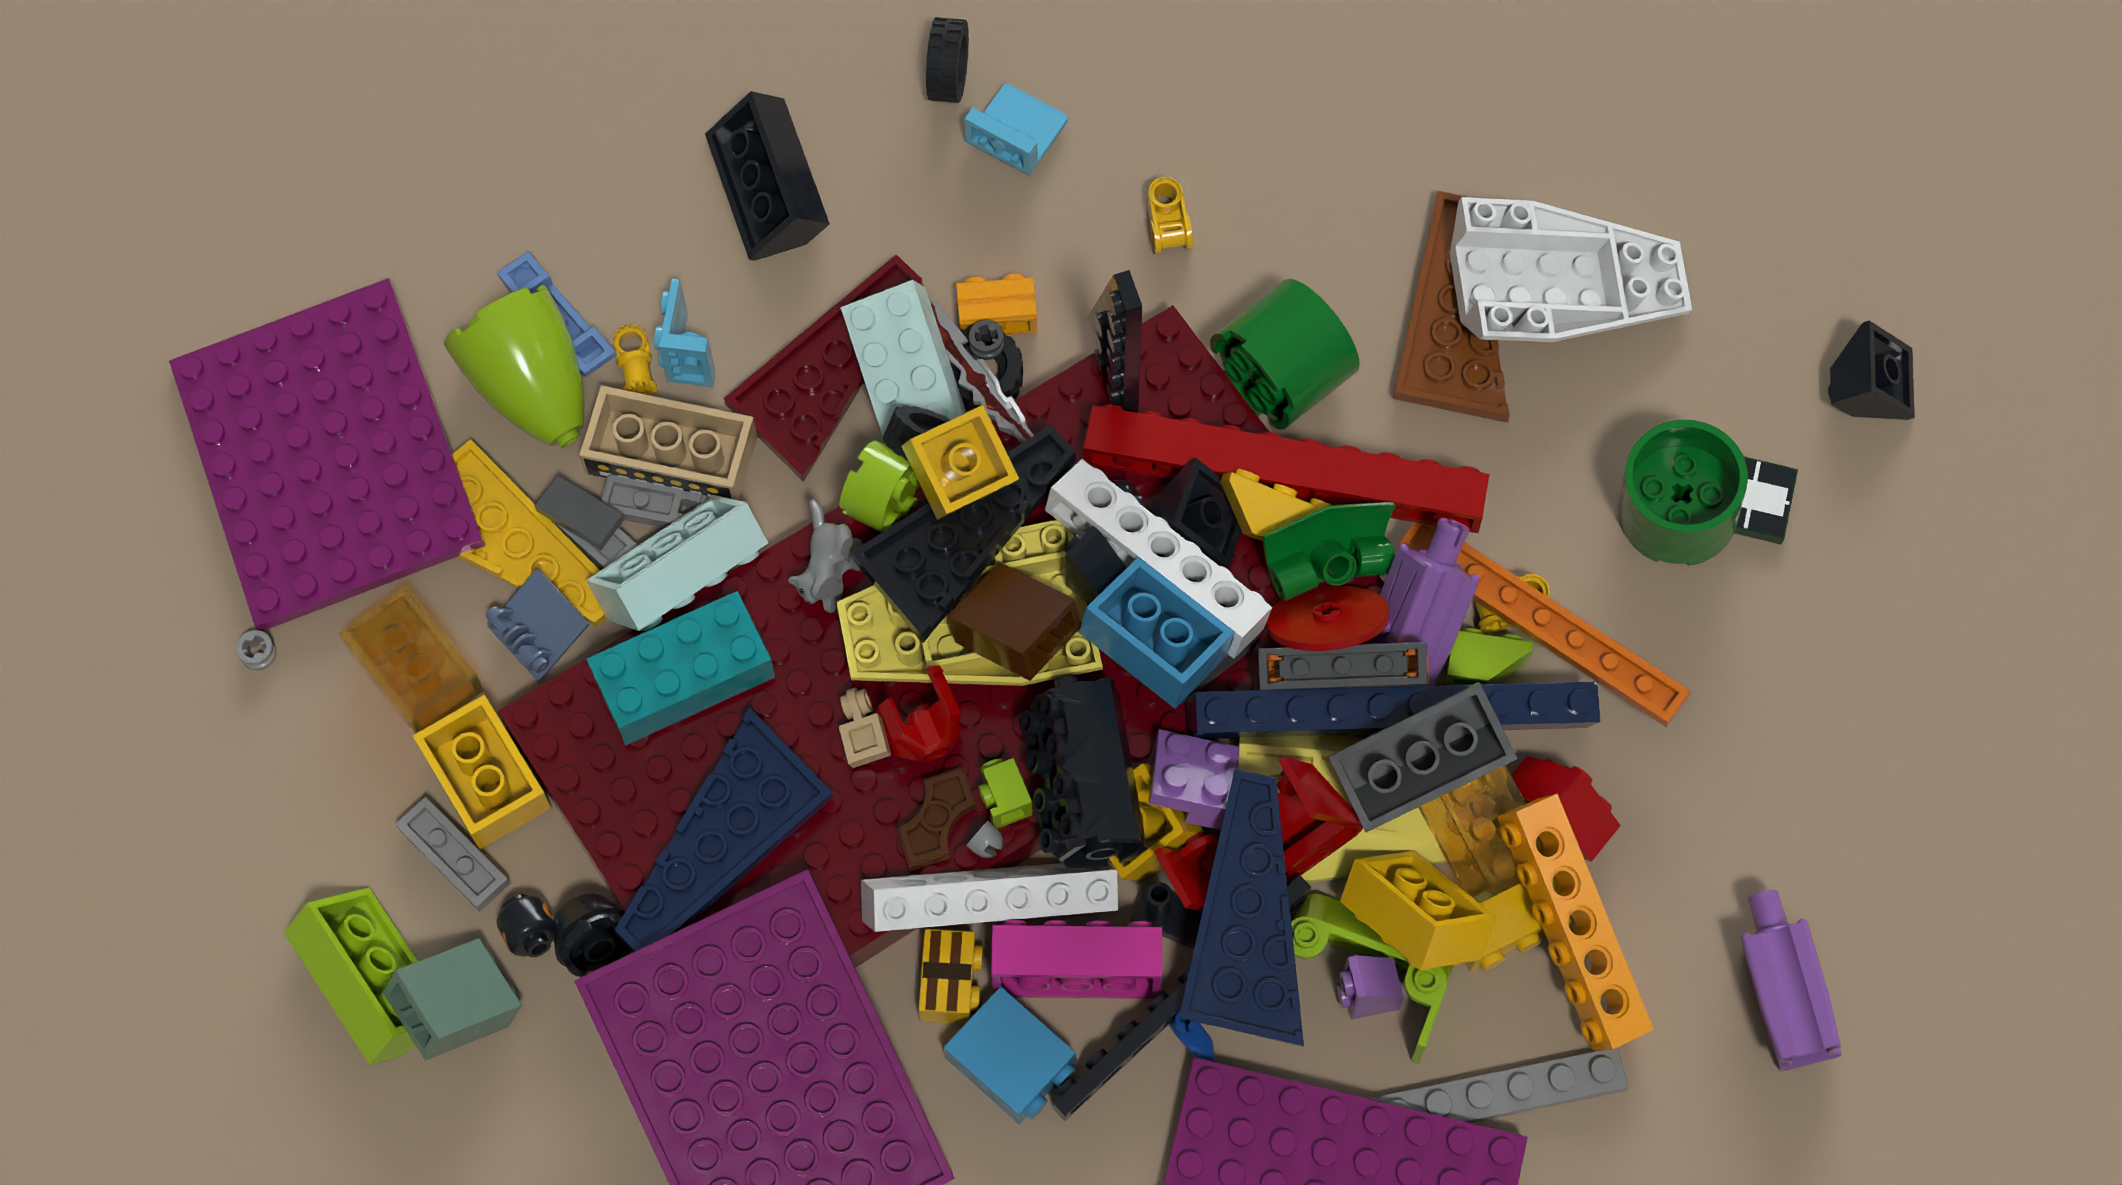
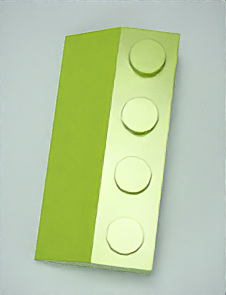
M368 887L306 903L285 930L284 935L368 1064L371 1066L400 1057L416 1047L383 994V991L395 970L416 963L418 960L371 889Z

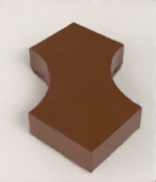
M964 767L925 778L926 794L922 808L910 822L898 827L897 834L910 871L950 859L948 839L952 828L963 815L977 808Z

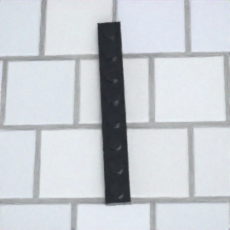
M1300 875L1292 882L1287 879L1290 912L1309 895L1311 886ZM1190 967L1177 979L1181 985L1170 996L1164 991L1148 1005L1147 1009L1151 1013L1141 1023L1138 1024L1135 1020H1132L1117 1034L1116 1038L1120 1042L1113 1049L1107 1052L1102 1048L1085 1064L1089 1069L1085 1075L1078 1081L1071 1077L1054 1093L1058 1100L1053 1103V1109L1064 1121L1072 1116L1174 1020L1175 1015L1181 1009Z

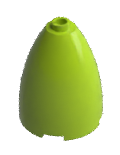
M541 285L537 288L538 292L530 293L528 288L525 287L477 311V317L467 324V329L462 332L459 327L449 333L444 340V346L474 389L497 412L531 437L550 446L558 444L560 448H565L580 439L579 431L584 427L585 404L579 362L565 321L547 287Z

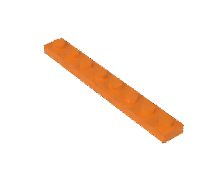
M1414 523L1398 543V547L1401 544H1406L1409 549L1417 552L1419 550H1428L1437 527ZM1463 543L1456 562L1462 566V570L1465 573L1479 576L1480 580L1472 598L1474 601L1667 728L1690 697L1691 690L1467 543Z

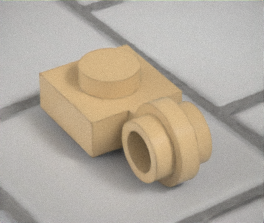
M856 687L848 689L847 695L840 697L841 705L847 719H854V721L839 726L848 764L855 768L891 756L882 717L878 713L866 717L867 713L873 711L866 689L858 690Z

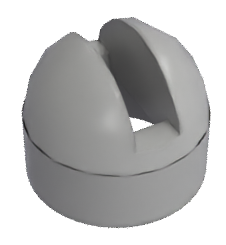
M987 821L966 846L976 855L982 858H990L996 856L994 848L1002 849L1003 838L999 830Z

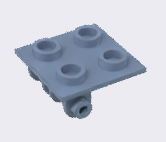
M539 568L532 573L503 609L494 606L485 615L488 619L487 627L538 682H541L590 624Z

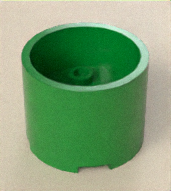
M1294 279L1283 280L1215 333L1210 340L1211 351L1215 354L1220 353L1225 368L1223 371L1258 417L1261 414L1267 415L1274 420L1272 423L1275 429L1284 430L1357 373L1360 366L1357 349L1339 317L1317 293Z
M1696 420L1665 422L1653 427L1642 435L1628 455L1619 501L1620 524L1632 546L1642 555L1655 562L1661 560L1676 564L1688 563V566L1703 563L1720 553L1728 545L1735 533L1747 490L1748 471L1741 450L1722 430L1708 423Z

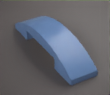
M526 252L497 272L498 277L510 293L525 287L528 288L530 293L538 292L537 288L541 285L547 287L570 333L578 358L580 372L584 377H587L617 356L616 351L594 326L591 328L557 290L548 273L529 252Z

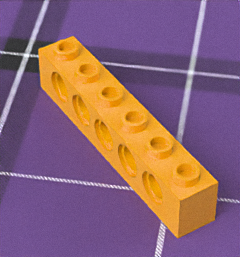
M1558 794L1538 798L1497 816L1501 825L1500 834L1502 840L1511 849L1517 864L1516 873L1518 879L1527 888L1533 903L1532 912L1534 918L1543 927L1549 942L1548 951L1550 957L1561 971L1565 981V994L1576 1008L1581 1020V1033L1586 1042L1591 1045L1593 1051L1612 1050L1653 1031V1025ZM1537 837L1543 843L1544 850L1542 855L1536 847ZM1554 876L1557 878L1560 886L1558 894L1552 886ZM1570 915L1575 921L1574 933L1568 925ZM1586 954L1591 960L1590 972L1587 971L1584 963ZM1602 994L1607 999L1606 1011L1601 1006Z

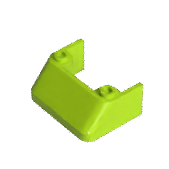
M1322 894L1308 895L1298 904L1291 919L1295 957L1305 960L1313 959L1323 952L1326 944L1359 956L1394 958L1396 970L1406 973L1404 987L1408 996L1413 1001L1430 1007L1411 1060L1419 1064L1455 965L1431 968L1430 970H1419L1411 966L1407 958L1393 946L1384 943L1380 935L1366 923L1357 920L1354 913L1339 900Z

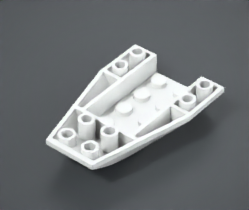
M1461 197L1458 202L1450 258L1460 322L1479 339L1557 342L1689 314L1692 311L1679 241L1536 201Z

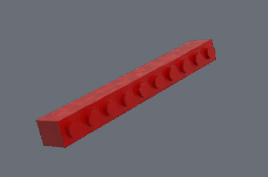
M1112 404L1103 405L1102 407L1092 405L1083 452V460L1090 466L1172 480L1191 459L1197 458L1221 478L1223 474L1231 472L1236 474L1237 469L1246 470L1260 476L1258 483L1273 489L1274 484H1280L1297 491L1295 498L1310 503L1311 498L1324 501L1333 506L1393 502L1396 507L1390 517L1392 519L1437 526L1440 518H1447L1448 520L1452 519L1464 524L1469 528V532L1479 533L1490 475L1470 466L1447 467L1430 459L1413 461L1401 459L1400 456L1389 452L1372 454L1361 452L1360 449L1354 446L1332 447L1322 445L1313 439L1297 441L1282 438L1279 434L1273 432H1261L1260 434L1245 432L1237 426L1222 425L1217 427L1205 425L1193 418L1170 419L1157 412H1130Z

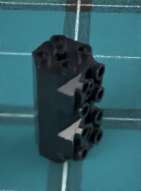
M1076 676L1059 678L1054 681L1055 688L1047 689L1044 693L1034 697L1030 710H1024L1020 718V730L1024 734L1027 751V770L1031 774H1039L1045 780L1043 788L1036 789L1033 796V808L1037 813L1040 828V849L1044 853H1052L1061 862L1064 861L1067 868L1097 869L1108 866L1107 858L1117 855L1119 863L1130 861L1147 850L1120 694L1112 678H1100L1094 681H1079V678Z

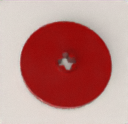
M1354 586L1316 587L1285 602L1282 600L1277 602L1272 607L1266 625L1270 637L1283 646L1304 651H1331L1352 647L1374 638L1388 625L1390 612L1387 601L1381 595L1371 590Z

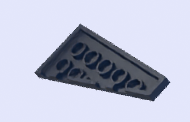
M750 707L744 715L743 723L733 739L730 738L724 748L723 756L712 774L707 776L675 829L676 833L666 850L663 849L658 857L656 866L645 885L640 887L615 928L616 934L633 952L686 928L833 799V793Z
M1235 769L1179 1018L1304 1047L1277 782L1274 777Z

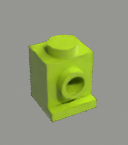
M1014 758L1006 761L994 759L980 767L984 784L979 785L978 789L986 809L992 808L990 809L991 824L998 829L1032 816V801Z

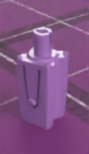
M1447 518L1439 519L1428 550H1419L1417 552L1409 549L1406 544H1401L1398 547L1380 593L1389 605V623L1380 634L1364 642V644L1426 642L1428 644L1429 685L1422 686L1434 685L1453 648L1480 580L1476 574L1470 575L1462 570V566L1456 562L1463 543L1469 534V528L1462 523L1452 519L1448 520Z
M1766 890L1748 897L1757 933L1754 935L1744 933L1741 936V941L1762 1019L1780 1070L1786 1071L1840 1057L1841 1045L1830 996L1807 920L1801 918L1797 924H1788L1777 890Z

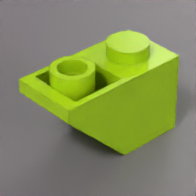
M1474 628L1461 629L1447 658L1444 685L1500 684L1528 664L1534 642L1524 641L1521 636L1513 634L1497 637L1484 635L1481 630Z

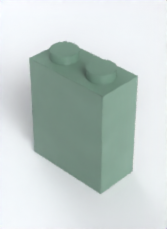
M480 939L395 970L383 991V994L425 1061L509 1027L522 1006L516 990L507 983L497 966L495 957L486 950Z

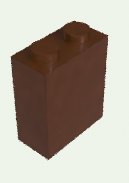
M1000 562L987 575H984L966 597L955 604L947 615L955 643L1029 681L1081 628V621L1074 598Z

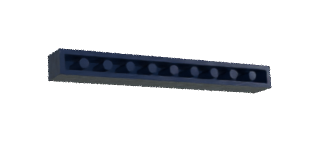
M1598 681L1481 684L1503 730L1587 728L1600 722ZM1472 685L1194 692L1186 698L1188 736L1210 739L1374 734Z

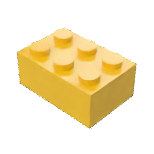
M485 694L413 735L422 755L479 850L551 809L544 791Z
M1415 850L1354 859L1340 900L1343 905L1354 913L1357 920L1366 923L1380 935L1384 943L1393 946L1407 958L1411 966L1419 970H1430L1431 968L1481 960L1496 920V916Z

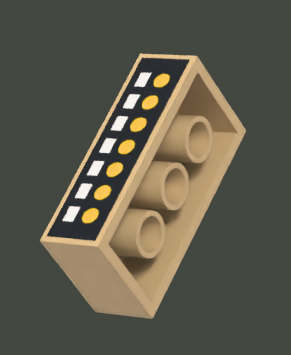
M601 385L579 456L585 475L607 479V476L610 474L682 489L700 495H707L708 497L716 495L739 501L756 444L757 432L752 416Z

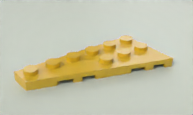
M469 439L452 455L457 464L485 546L459 554L460 556L456 558L519 589L532 573L539 568L591 625L598 628L607 620V617L586 580L600 570L550 519L538 513L535 509V504Z

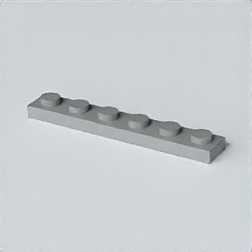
M1617 1047L1612 1050L1590 1052L1373 1097L1371 1099L1455 1120L1475 1123L1627 1091L1629 1086Z

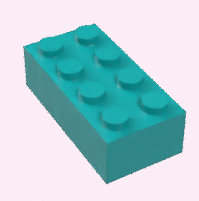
M738 591L586 659L592 676L625 745L775 678L772 660Z

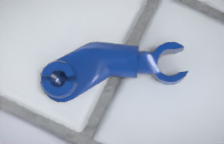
M1179 1011L1171 1024L1174 1034L1191 1053L1193 1058L1196 1057L1215 1062L1214 1044L1211 1037L1200 1023L1180 1019Z

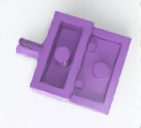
M1159 729L1155 738L1148 804L1185 811L1186 823L1221 830L1234 770L1238 769L1239 747Z

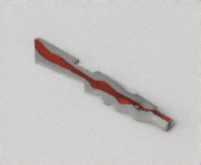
M930 302L948 359L962 371L958 384L973 392L974 404L984 406L989 418L997 422L999 431L1013 435L1020 444L1033 437L1034 435L1028 429L1024 415L1012 396L1007 398L1002 393L999 381L983 359L974 360L963 347V344L967 343L968 339L937 302Z

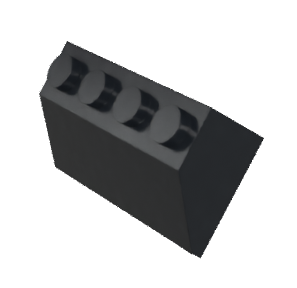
M750 91L705 133L748 258L749 260L756 261L807 245L830 223L785 99Z

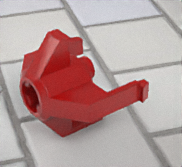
M939 665L926 668L939 697V701L931 707L929 704L917 706L904 719L903 723L892 698H887L874 709V713H878L882 717L887 739L895 757L920 762L937 760L951 751L962 731L959 723L960 709L942 673L944 670Z

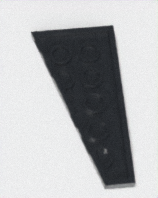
M1130 270L1113 274L1088 315V320L1098 349H1094L1097 366L1100 372L1107 371L1110 383L1106 384L1111 404L1119 405L1125 411L1138 413L1142 303Z
M1052 425L1007 453L1019 480L938 520L928 503L852 552L854 562L922 643L925 642L1046 497L1051 487L1061 479L1076 461L1075 450Z

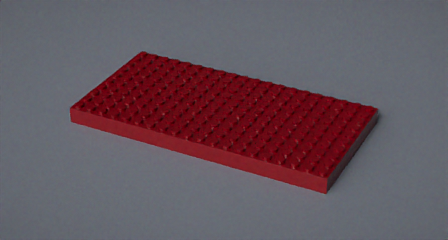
M1174 305L1142 323L1138 413L1153 411L1170 419L1193 418L1205 425L1217 427L1233 425L1245 432L1257 434L1269 432ZM1092 353L1014 401L1024 415L1028 429L1033 435L1052 425L1075 450V464L1083 459L1084 443L1092 405L1102 407L1103 405L1111 404L1106 384L1110 383L1107 371H1099L1095 354ZM999 409V414L1005 420H1007L1011 424H1014L1017 430L1022 434V436L1027 441L1028 438L1022 431L1021 427L1015 424L1005 414V412L1002 409ZM990 419L1006 453L1020 445V442L1013 435L999 431L997 422ZM1092 466L1101 470L1108 480H1129L1133 484L1134 494H1142L1143 507L1148 511L1155 497L1171 481L1169 479ZM920 485L913 496L918 499L915 511L929 503ZM1049 493L1021 527L1057 520L1045 511ZM840 506L824 515L825 523L846 524L849 526L853 538L860 539L863 544L882 533L842 513L844 510L840 509ZM812 522L760 553L751 562L740 565L727 573V577L720 583L700 589L694 593L695 598L684 607L672 608L661 616L662 621L658 625L649 629L652 630L738 591L772 660L775 678L628 745H625L586 659L499 710L498 713L506 730L621 909L626 912L641 886L645 885L654 870L663 849L666 850L674 837L675 829L707 776L712 774L723 756V750L730 738L733 739L743 723L742 719L750 707L833 793V799L688 926L808 869L846 951L856 968L917 929L875 932L862 922L861 880L1015 867L1041 850L1039 845L1040 828L1037 813L1033 808V796L1036 789L1043 788L1045 780L1039 774H1031L1027 770V751L1024 734L1020 730V718L1024 710H1030L1035 696L1044 693L1047 689L1055 688L1054 681L1057 679L1023 686L948 683L961 712L959 723L962 728L953 748L948 754L931 762H920L895 757L889 744L891 756L852 768L848 764L839 730L840 725L854 721V719H847L841 705L840 697L847 695L848 689L854 687L858 690L866 689L873 709L872 712L866 714V717L875 714L874 709L887 698H892L902 723L912 713L914 708L922 704H929L931 707L939 701V697L932 683L851 680L838 608L835 612L828 613L824 610L823 600H818L814 604L806 603L804 598L799 595L796 587L788 581L792 576L803 574L809 565L811 558L810 541L814 532ZM1241 531L1229 568L1226 569L1232 573L1235 579L1249 590L1259 593L1266 603L1273 607L1281 599L1275 591L1269 575L1263 542L1244 535ZM861 569L859 571L847 570L843 574L842 599L874 585ZM1380 576L1352 577L1350 581L1339 586L1360 587L1380 595L1384 581ZM1326 581L1318 583V587L1335 586ZM1265 624L1264 629L1257 636L1256 647L1198 692L1260 690L1259 649L1285 648L1286 646L1277 643L1270 637L1267 625ZM634 629L626 635L622 636L621 638L617 639L616 641L612 642L611 644L607 645L606 647L602 648L601 650L597 651L596 653L592 654L591 656H594L600 652L612 648L649 630L638 631ZM1099 649L1103 670L1073 676L1078 677L1079 681H1094L1100 678H1112L1114 680L1115 687L1120 694L1133 770L1142 763L1152 765L1155 738L1159 729L1188 735L1187 701L1173 708ZM1014 758L1032 801V816L998 828L1003 838L1002 849L994 848L996 856L982 858L966 846L987 821L991 823L990 809L992 808L986 809L978 789L979 785L984 784L980 767L994 759L1006 761ZM964 767L977 808L963 815L952 828L948 839L950 859L910 871L897 834L898 827L910 822L922 808L926 794L925 778Z

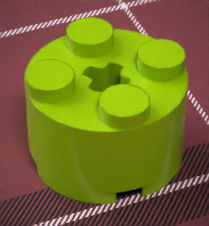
M876 440L871 441L857 458L864 462L857 473L850 470L843 486L839 505L840 509L844 510L842 513L873 529L884 532L900 522L902 518L904 519L915 512L918 499L913 496L920 483L909 461L905 460L902 456H898L885 444Z

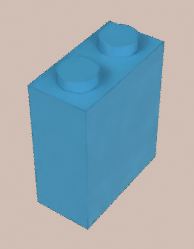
M1002 987L986 1001L943 1047L945 1059L1018 1124L1027 1116L1031 1120L1034 1119L1046 1106L1048 1100L1045 1096L1056 1085L1059 1088L1069 1078L1073 1077L1076 1072V1068L1073 1067L1076 1064V1052Z

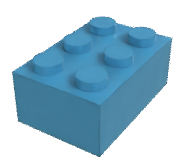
M1138 557L1086 607L1079 633L1169 705L1176 708L1226 658L1235 631Z

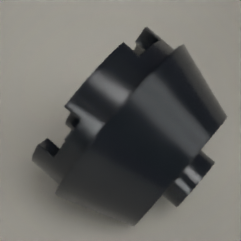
M596 893L583 894L565 903L558 910L553 920L555 956L558 962L565 966L571 974L583 977L587 975V971L596 970L629 955L632 950L615 931L625 911L604 896Z

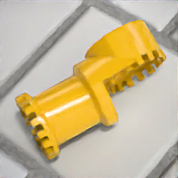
M627 324L625 327L623 325L620 329L616 330V334L613 336V346L617 353V366L619 369H622L625 381L623 390L652 396L657 393L658 386L655 381H652L649 364L652 362L646 332L643 331L642 327H637L636 324ZM629 336L638 337L642 341V345L638 350L629 352L621 349L620 344Z

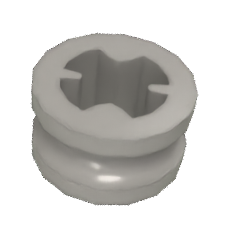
M260 630L248 631L237 641V655L250 670L266 669L275 660L276 647L265 632ZM261 643L265 651L263 654L256 653L252 658L248 649L250 647L256 648Z

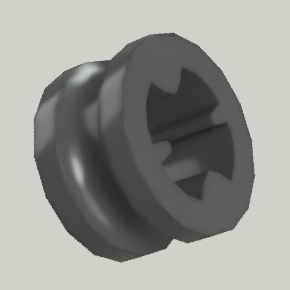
M982 320L975 323L969 332L970 350L977 358L983 360H991L998 357L1004 348V332L1001 326L991 320ZM988 334L989 338L992 339V345L985 346V343L981 341V335Z

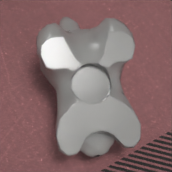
M810 500L809 508L814 529L810 541V562L803 574L792 576L788 581L796 587L799 595L804 598L806 603L814 604L818 600H823L824 610L828 613H833L837 609V602L843 596V574L847 570H860L853 560L852 552L864 544L860 539L853 538L852 532L846 524L825 523L823 508L816 500Z

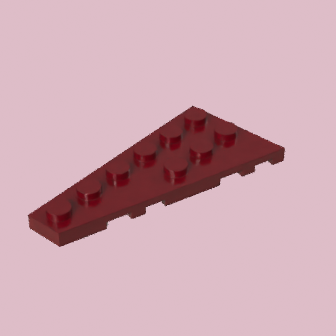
M897 254L724 398L725 405L733 413L754 418L757 437L803 482L865 382L841 307L911 280L923 286L922 278Z

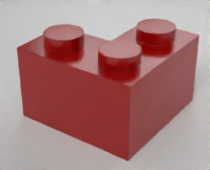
M1526 756L1497 791L1511 810L1538 798L1558 794L1584 860L1590 862L1594 860L1621 826L1611 812V804L1600 796L1591 785L1593 780L1587 772L1576 766L1569 768L1559 765L1548 758L1541 760Z

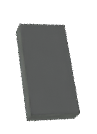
M560 476L555 478L535 504V509L538 513L600 550L604 548L624 521L622 513Z

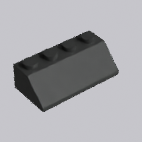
M1480 683L1459 691L1328 756L1365 832L1373 830L1518 759Z

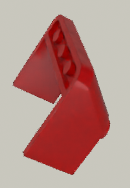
M1284 756L1278 761L1283 770L1280 773L1281 778L1277 782V787L1280 791L1278 793L1286 878L1292 882L1299 875H1303L1356 837L1362 831L1363 826L1355 811L1313 764ZM1204 832L1188 838L1183 844L1184 848L1180 851L1159 847L1154 851L1181 902L1187 909L1203 911L1219 841L1218 835H1206Z

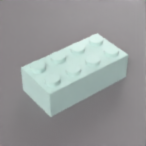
M911 280L841 307L882 437L894 409L898 406L907 405L927 409L946 416L950 420L966 413L924 286Z
M714 495L587 579L586 582L608 621L638 631H646L658 625L662 621L661 616L672 608L678 609L693 601L695 598L694 593L703 587H711L723 581L727 577L726 572L737 564L744 565L754 560L759 555L758 550L769 542L747 502Z

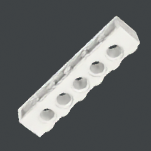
M1081 459L1051 487L1045 511L1076 535L1078 533L1084 535L1092 526L1096 527L1126 567L1140 557L1235 631L1227 653L1233 659L1264 629L1272 607L1266 603L1259 593L1249 590L1240 583L1228 569L1217 565L1203 554L1196 544L1185 540L1171 529L1164 519L1156 517L1140 505L1132 494L1124 492L1108 480L1101 470L1093 468Z
M1064 863L865 879L861 880L862 922L873 931L878 932L1117 911V869L1109 864L1105 867L1091 869L1067 868Z

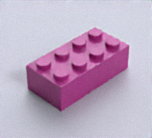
M1006 920L1002 922V925H992L991 975L993 994L1002 987L1012 997L1155 999L1161 994L1162 927H1153L1152 923L1146 921L1131 922L1128 924V927H1111V923L1106 921H1090L1086 923V926H1069L1068 922L1061 920L1046 921L1044 926H1027V923L1022 920Z

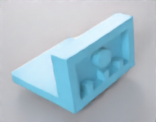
M1005 83L984 113L972 107L965 117L966 142L1030 176L1067 124L1068 116L1022 90Z
M672 279L670 290L664 291L661 299V314L665 315L663 326L656 327L654 336V348L659 349V366L664 367L667 382L713 387L716 372L709 340L699 334L685 332L688 312L680 279Z

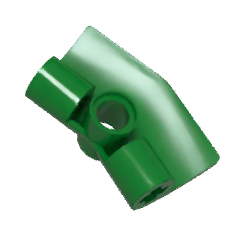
M1393 502L1328 506L1263 535L1262 541L1267 568L1272 584L1280 599L1285 602L1318 587V583L1323 581L1339 586L1350 581L1352 577L1388 575L1395 555L1391 542L1385 537V532L1396 505Z

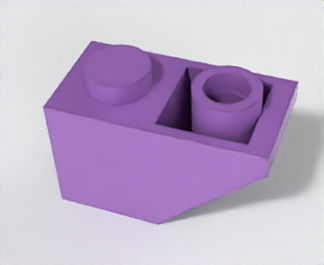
M1358 955L1347 958L1344 972H1340L1341 983L1337 984V993L1341 1007L1349 1008L1351 1020L1400 1010L1404 997L1394 958Z

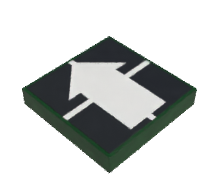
M1744 457L1748 471V484L1734 534L1782 545L1798 469Z

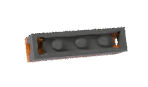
M1426 642L1362 644L1331 651H1304L1289 647L1260 648V690L1429 685L1428 644Z

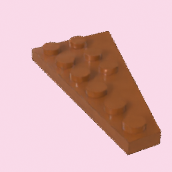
M1438 191L1393 399L1508 423L1510 414L1505 398V382L1500 366L1498 340L1479 339L1460 322L1450 249L1458 202L1461 197L1466 196Z

